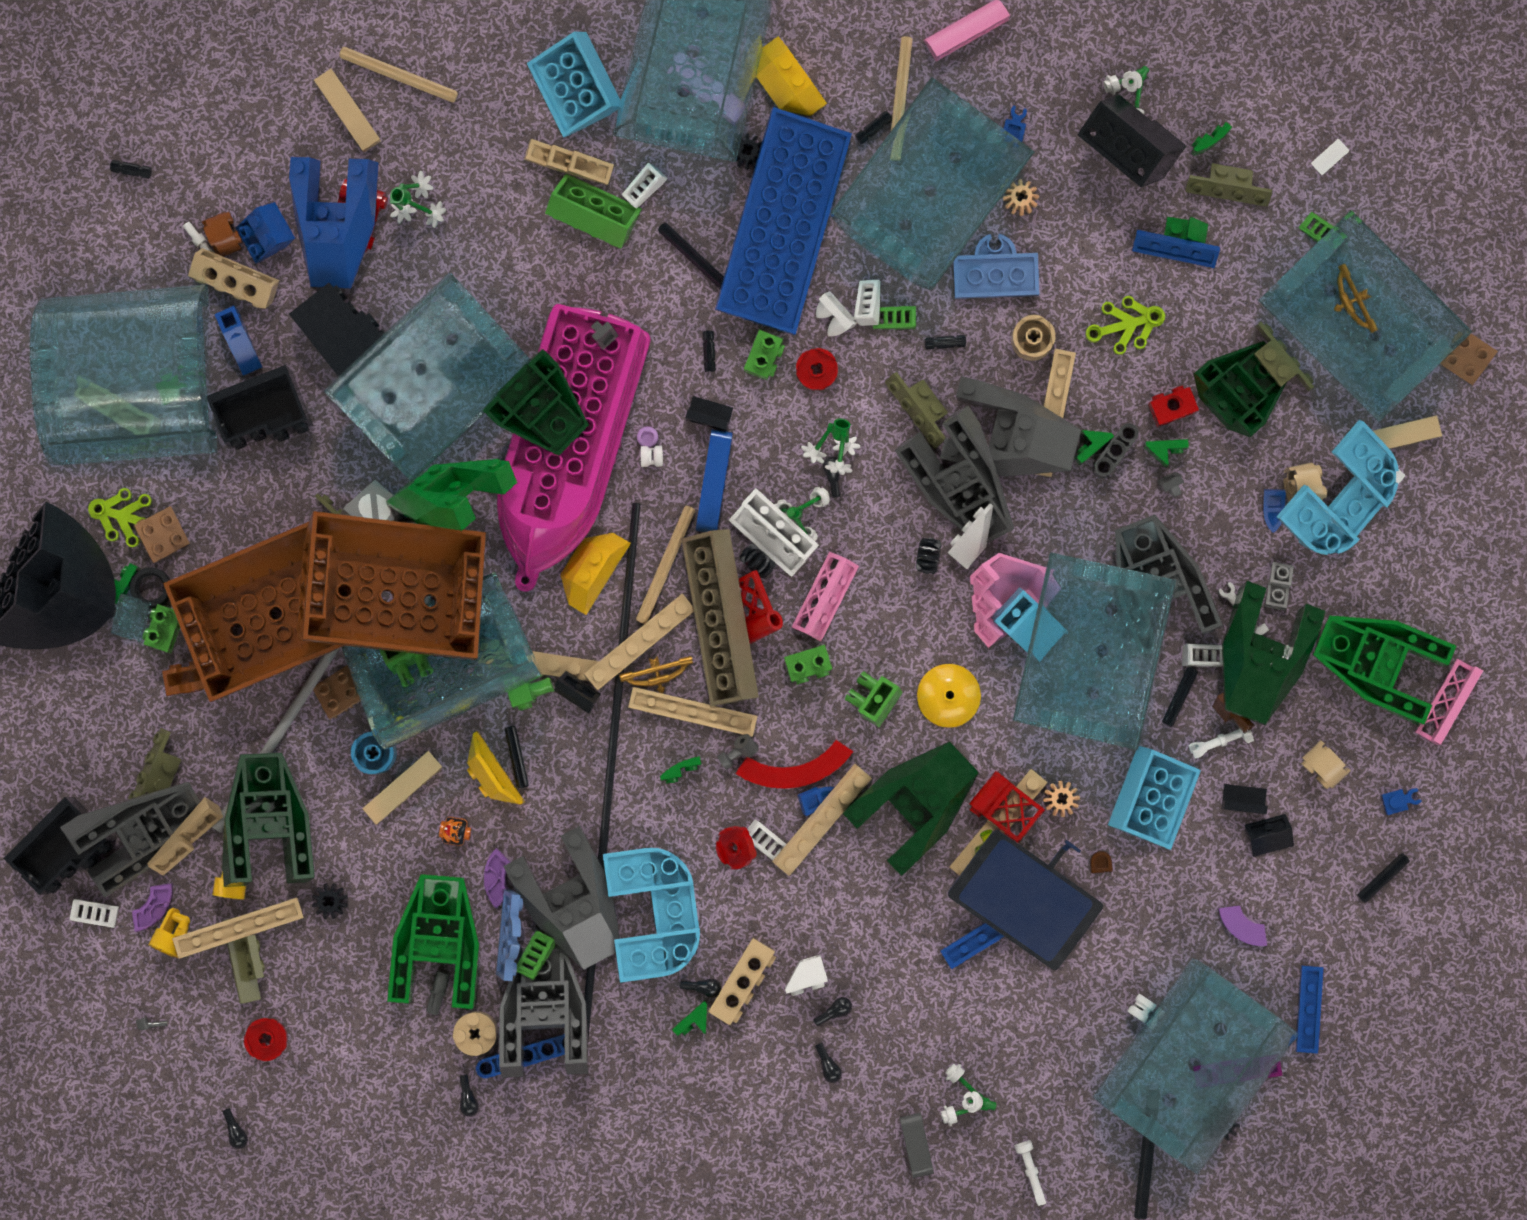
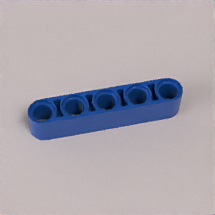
M711 430L696 523V531L698 532L718 530L733 432Z
M565 1033L525 1045L524 1050L532 1051L533 1059L531 1061L524 1060V1067L565 1055V1046L563 1044ZM545 1043L553 1045L554 1052L547 1055L543 1052V1045ZM499 1053L485 1057L477 1063L476 1072L480 1077L490 1078L501 1074ZM483 1062L491 1064V1073L486 1074L481 1070Z

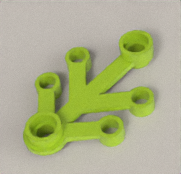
M1125 296L1121 302L1124 309L1132 308L1142 314V316L1133 317L1114 307L1113 303L1105 302L1101 307L1102 313L1112 315L1122 321L1104 327L1090 325L1085 332V337L1089 342L1095 343L1104 335L1125 330L1119 342L1113 347L1116 355H1123L1136 327L1145 324L1140 336L1136 337L1133 342L1136 349H1143L1147 344V338L1153 327H1158L1164 322L1165 313L1163 309L1158 306L1147 308L1136 302L1133 297ZM1130 299L1132 305L1126 306L1124 301ZM1110 305L1112 310L1106 312L1104 306ZM1152 313L1158 315L1157 320L1151 319L1150 316ZM1091 331L1097 332L1096 338L1090 336ZM1138 339L1143 340L1144 345L1138 346L1136 344V341ZM1122 345L1124 350L1118 352L1116 346Z
M127 488L120 489L117 495L106 501L103 499L91 501L88 506V512L92 518L101 521L106 531L105 536L107 540L115 542L120 537L119 532L113 528L108 518L109 516L117 519L126 536V544L129 547L135 548L140 544L139 537L134 534L129 523L137 524L136 522L146 519L132 515V513L143 507H149L152 504L151 496L142 494L137 501L120 510H115L111 507L121 501H129L132 498V492ZM124 491H128L129 495L127 498H122ZM144 497L149 499L147 504L142 503ZM101 505L102 511L97 513L95 508ZM112 531L116 533V537L114 539H110L109 534ZM132 537L136 538L134 545H131L129 542Z

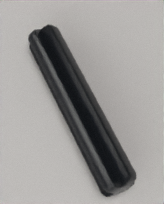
M1187 667L1162 720V723L1170 727L1174 725L1198 674L1196 669Z
M515 726L506 727L505 734L517 787H528L529 783L517 729Z
M1402 853L1398 855L1358 893V898L1362 902L1367 903L1410 862L1409 858Z

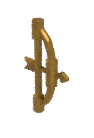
M1346 263L1338 266L1340 272L1337 278L1339 298L1343 304H1336L1334 311L1341 312L1342 308L1345 307L1347 314L1358 325L1369 329L1370 333L1377 331L1378 328L1363 303L1364 300L1372 297L1367 294L1368 289L1358 293ZM1343 278L1346 279L1355 297L1351 300L1344 291ZM1357 301L1366 322H1363L1357 316L1352 303Z
M657 656L654 660L649 658L651 668L619 674L621 682L626 681L635 686L651 687L658 685L657 691L663 694L665 687H662V684L670 682V680L682 674L689 664H693L691 656L679 658L678 661L660 665ZM680 665V669L671 674L659 675L660 670ZM653 672L656 677L644 681L633 680L634 677Z

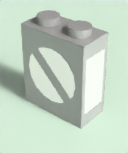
M376 480L349 502L340 513L341 515L398 521L403 515L387 505L386 501L393 495Z

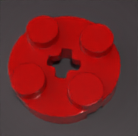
M815 348L807 350L797 360L796 376L807 389L813 391L825 390L837 378L838 366L836 359L826 349ZM820 364L823 372L821 374H813L812 365L817 366Z
M731 826L723 829L718 834L720 837L719 841L716 842V852L724 865L728 864L734 870L748 866L752 859L756 857L757 852L746 827ZM735 844L737 846V850L733 849V846Z
M261 1018L252 1022L247 1028L244 1036V1046L252 1057L261 1061H271L279 1057L287 1048L288 1034L285 1027L274 1018ZM266 1033L267 1036H271L272 1039L269 1041V1045L261 1043L262 1034Z

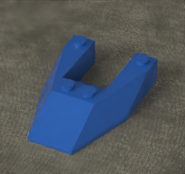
M290 157L289 180L295 222L310 286L324 287L327 283H330L332 287L337 285L339 288L351 289L375 226L379 163L369 159H349L346 203L318 202L321 161L310 157Z

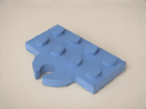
M989 234L979 241L974 255L953 256L955 299L1040 295L1038 253L1017 254L1013 242L1002 234L998 235V240L1001 244L998 250L990 248L989 242L992 237Z
M504 889L496 966V975L504 981H512L513 975L515 976L517 972V963L514 960L517 958L520 949L517 937H521V920L518 916L519 911H522L523 899L520 898V894L509 889Z

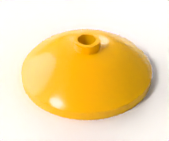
M943 664L929 670L921 679L917 690V701L922 714L933 724L946 728L957 727L968 722L977 712L981 700L980 687L974 675L964 667L955 664ZM946 692H953L954 697L952 699H948L946 697Z

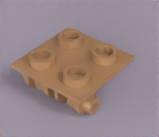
M1462 328L1457 332L1454 340L1438 360V363L1471 385H1474L1498 351Z
M171 506L133 525L153 563L190 544Z
M348 665L318 683L313 689L329 720L332 718L336 719L344 711L347 712L349 707L353 708L354 704L360 701L363 702L364 698L367 697Z

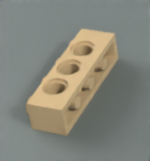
M201 248L194 254L188 275L200 284L211 285L219 292H227L238 300H246L257 308L265 309L272 304L280 281L204 248ZM211 268L217 272V276L211 272ZM230 276L235 278L236 284L231 281ZM249 284L255 287L256 292L250 289Z
M752 938L708 1012L728 1025H731L732 1022L737 1023L743 1013L740 1011V1008L744 1003L748 1005L754 995L751 992L754 985L759 987L765 977L762 974L765 967L770 968L776 959L773 955L775 950ZM752 958L759 959L761 962L760 968L752 970L748 965L749 960ZM745 976L749 979L750 984L747 988H740L738 986L737 980L740 977ZM729 995L737 996L739 1002L736 1006L731 1007L726 1003V998Z

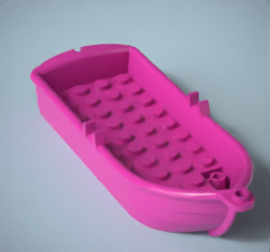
M555 304L546 323L538 352L544 349L559 364L589 426L559 456L518 435L512 434L505 461H509L517 484L504 495L497 494V513L505 544L519 566L515 577V584L523 592L533 590L536 586L539 572L563 560L588 534L600 511L613 465L617 461L616 455L618 448H621V438L651 338L639 326L612 314L604 317L601 316L602 311ZM596 321L602 326L609 322L618 334V337L604 350L597 345L592 337L595 332L591 326ZM529 578V583L522 584V580Z

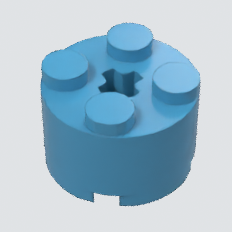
M370 731L360 735L351 747L353 763L361 772L366 774L378 775L387 772L394 765L397 756L394 741L380 732ZM374 747H376V751L379 752L378 756H375L374 759H372L373 756L370 755L369 752L370 750H374Z

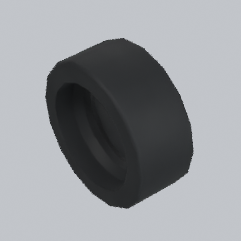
M153 567L143 568L132 577L130 583V593L133 599L139 605L148 608H156L157 604H166L169 597L165 587L159 598L147 600L141 596L139 585L142 579L147 576H157L163 583L170 581V577L162 570Z

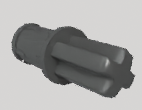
M440 971L436 972L433 988L429 991L431 995L426 1009L427 1013L438 1015L443 996H446L444 992L450 974Z

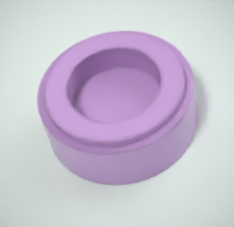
M648 426L641 428L637 434L638 443L641 446L654 447L658 442L657 431Z

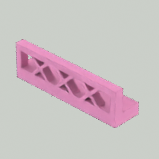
M829 552L792 628L821 642L859 566L847 558ZM833 560H838L836 567L831 570L830 566ZM827 579L826 587L821 589L822 582ZM818 598L817 605L812 608L813 600ZM808 617L809 621L806 627H801L804 618Z
M1456 659L1431 702L1432 708L1425 722L1434 721L1435 732L1430 736L1421 731L1424 725H1418L1415 733L1436 745H1441L1483 670L1478 667H1471L1463 661ZM1458 666H1461L1469 672L1465 679L1457 681L1455 671ZM1455 684L1457 691L1455 697L1447 699L1444 691L1445 688ZM1444 702L1446 708L1444 716L1436 717L1434 711L1436 704Z

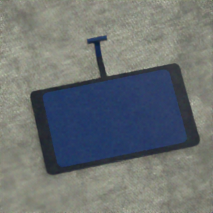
M993 830L948 891V896L1052 970H1057L1103 909L1102 902L1054 869L1068 849L1073 848L1078 853L1081 850L1073 843L1065 840L1066 844L1059 849L1051 862L1046 864L1000 830Z

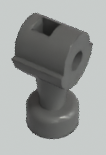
M749 734L739 736L735 740V748L728 754L722 752L717 756L726 770L733 766V760L742 755L751 758L757 753L759 746Z

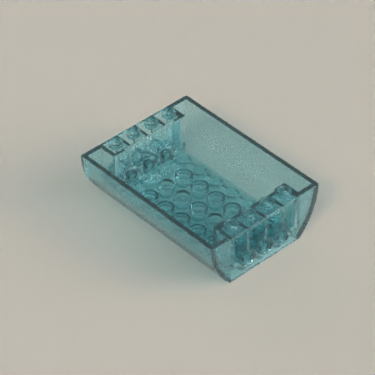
M1352 210L1258 300L1378 422L1394 409L1473 332ZM1346 263L1351 273L1350 277L1358 293L1368 289L1367 294L1372 296L1364 300L1363 303L1380 332V339L1378 341H1372L1369 338V329L1358 325L1346 311H1334L1336 304H1339L1341 301L1337 285V278L1340 272L1338 266ZM1343 278L1344 291L1351 300L1355 297L1346 279ZM1330 284L1335 287V295L1327 296L1324 293L1326 285ZM1357 301L1352 303L1357 316L1363 322H1366ZM1390 344L1395 347V354L1393 356L1385 355L1384 347Z
M496 572L483 577L478 658L476 660L430 655L427 658L434 670L433 673L429 674L428 670H426L428 676L422 677L415 663L408 667L415 681L411 685L409 680H407L409 686L403 687L398 675H394L386 666L379 649L352 646L342 647L373 736L384 750L543 676L520 620ZM435 600L427 603L426 605L429 607L434 606ZM489 659H494L492 663L486 664ZM475 668L473 672L466 673L468 669ZM436 686L433 691L428 692L430 687ZM416 695L415 699L408 701L411 696Z

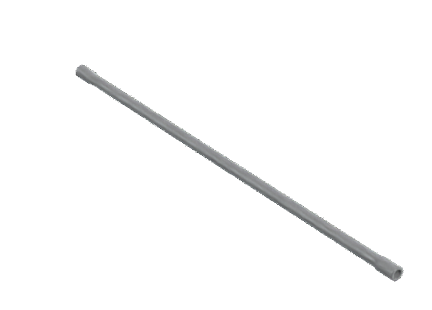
M409 520V522H408V523L417 524V523H415V522L412 521V520ZM339 649L321 657L259 754L273 753ZM228 803L221 811L223 818L212 826V828L220 833L224 831V818Z

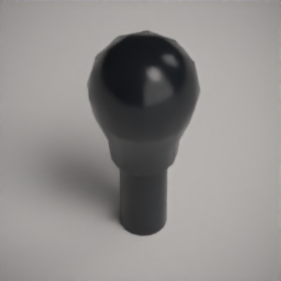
M830 456L824 460L823 470L828 478V482H830L832 498L840 497L838 482L840 474L839 472L831 473V470L825 468L826 465H829V461L835 463L838 459Z
M716 979L680 982V989L695 990L697 993L711 998L717 997L722 990L721 983Z
M846 997L837 998L826 1012L813 1020L817 1026H820L829 1019L848 1015L852 1010V1003Z
M823 1043L817 1044L815 1048L822 1060L821 1065L824 1078L830 1083L838 1082L842 1077L841 1068L829 1057Z
M468 1074L459 1076L462 1088L460 1110L463 1115L471 1117L477 1114L479 1104L473 1091L470 1089Z
M230 1108L222 1111L228 1124L230 1145L235 1149L245 1147L248 1142L247 1134L236 1123Z

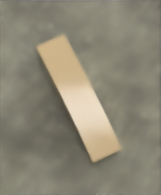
M530 139L524 158L526 161L605 185L609 183L614 164L577 151L572 152L555 145L551 146L534 139Z

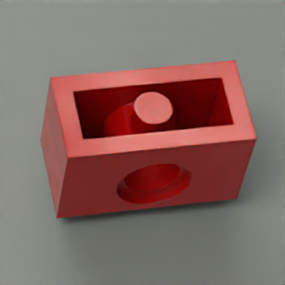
M1182 385L1172 389V393L1164 396V393L1151 397L1153 401H1150L1148 406L1157 428L1199 411L1190 387L1184 388ZM1169 400L1177 402V410L1168 408L1167 403Z

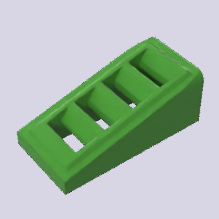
M1313 212L1299 226L1300 230L1331 254L1346 236L1339 229ZM1315 219L1317 222L1309 230L1307 226ZM1321 224L1323 228L1318 234H1315L1314 231ZM1329 230L1330 232L1325 239L1321 238L1322 234ZM1334 234V235L1336 236V238H1335V240L1330 244V243L1328 242V240H1329V239L1332 237V235Z
M916 306L880 307V313H884V324L873 325V329H915ZM888 313H892V324H888ZM897 313H901V323H897ZM905 313H909V323H905Z
M536 931L517 964V972L534 980L555 948V940ZM534 949L542 952V954L540 955L534 952ZM529 957H532V958H534V959H536V960H538V961H537V963H536V962H534V961H532V960H530V959H528V958H529ZM526 963V964L530 965L531 967H533L534 969H533V970H530V969L524 967V964Z

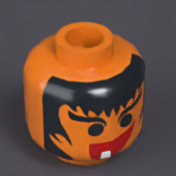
M447 817L445 821L441 822L439 837L442 838L443 843L462 846L465 840L470 839L471 827H468L466 819Z

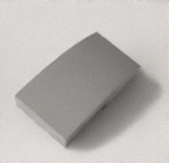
M1276 562L1272 563L1264 607L1286 610L1294 566Z

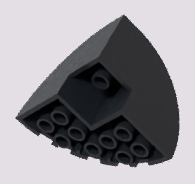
M45 502L32 518L34 523L30 530H24L18 546L14 547L8 559L10 563L6 573L2 572L0 577L1 646L18 649H50L66 646L92 635L116 614L115 580L104 552L80 523L63 510Z

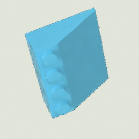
M574 31L527 63L563 137H567L623 107L587 32Z
M1138 745L1108 825L1171 850L1201 770L1153 749Z

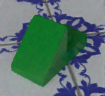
M1167 216L1164 235L1205 244L1208 224L1193 217L1186 220Z
M1081 430L1080 434L1090 446L1088 447L1086 444L1076 452L1078 456L1075 460L1081 465L1108 443L1114 435L1108 432Z
M1188 439L1146 441L1143 446L1148 453L1167 468L1169 465L1168 451H1171V454H1183V450L1189 448Z
M129 563L128 566H124L120 573L121 580L119 581L114 578L116 587L115 604H122L130 589L132 577L140 571V567Z
M704 1000L672 1029L677 1036L681 1033L685 1036L694 1028L691 1025L694 1022L706 1035L708 1003Z

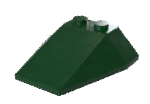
M1265 341L1211 359L1193 374L1199 398L1228 430L1247 437L1254 435L1266 424L1286 385L1285 383L1279 387L1254 356V353L1266 345Z
M544 349L527 361L495 393L482 410L497 426L558 456L589 426L559 364Z

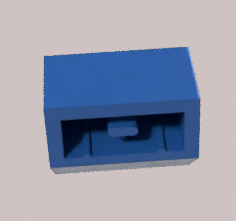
M275 202L256 207L236 227L239 236L256 264L283 250L295 239Z

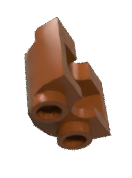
M226 211L202 221L203 229L210 245L213 246L216 254L223 257L241 250L239 243H242L238 231L234 232L231 227L234 220L230 212L226 213Z
M190 661L187 667H182V664L170 665L169 670L162 671L166 696L193 693L204 689L194 661Z

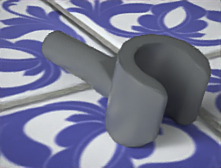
M147 1017L136 1020V1024L139 1030H146L153 1027L167 1026V1021L149 1023Z

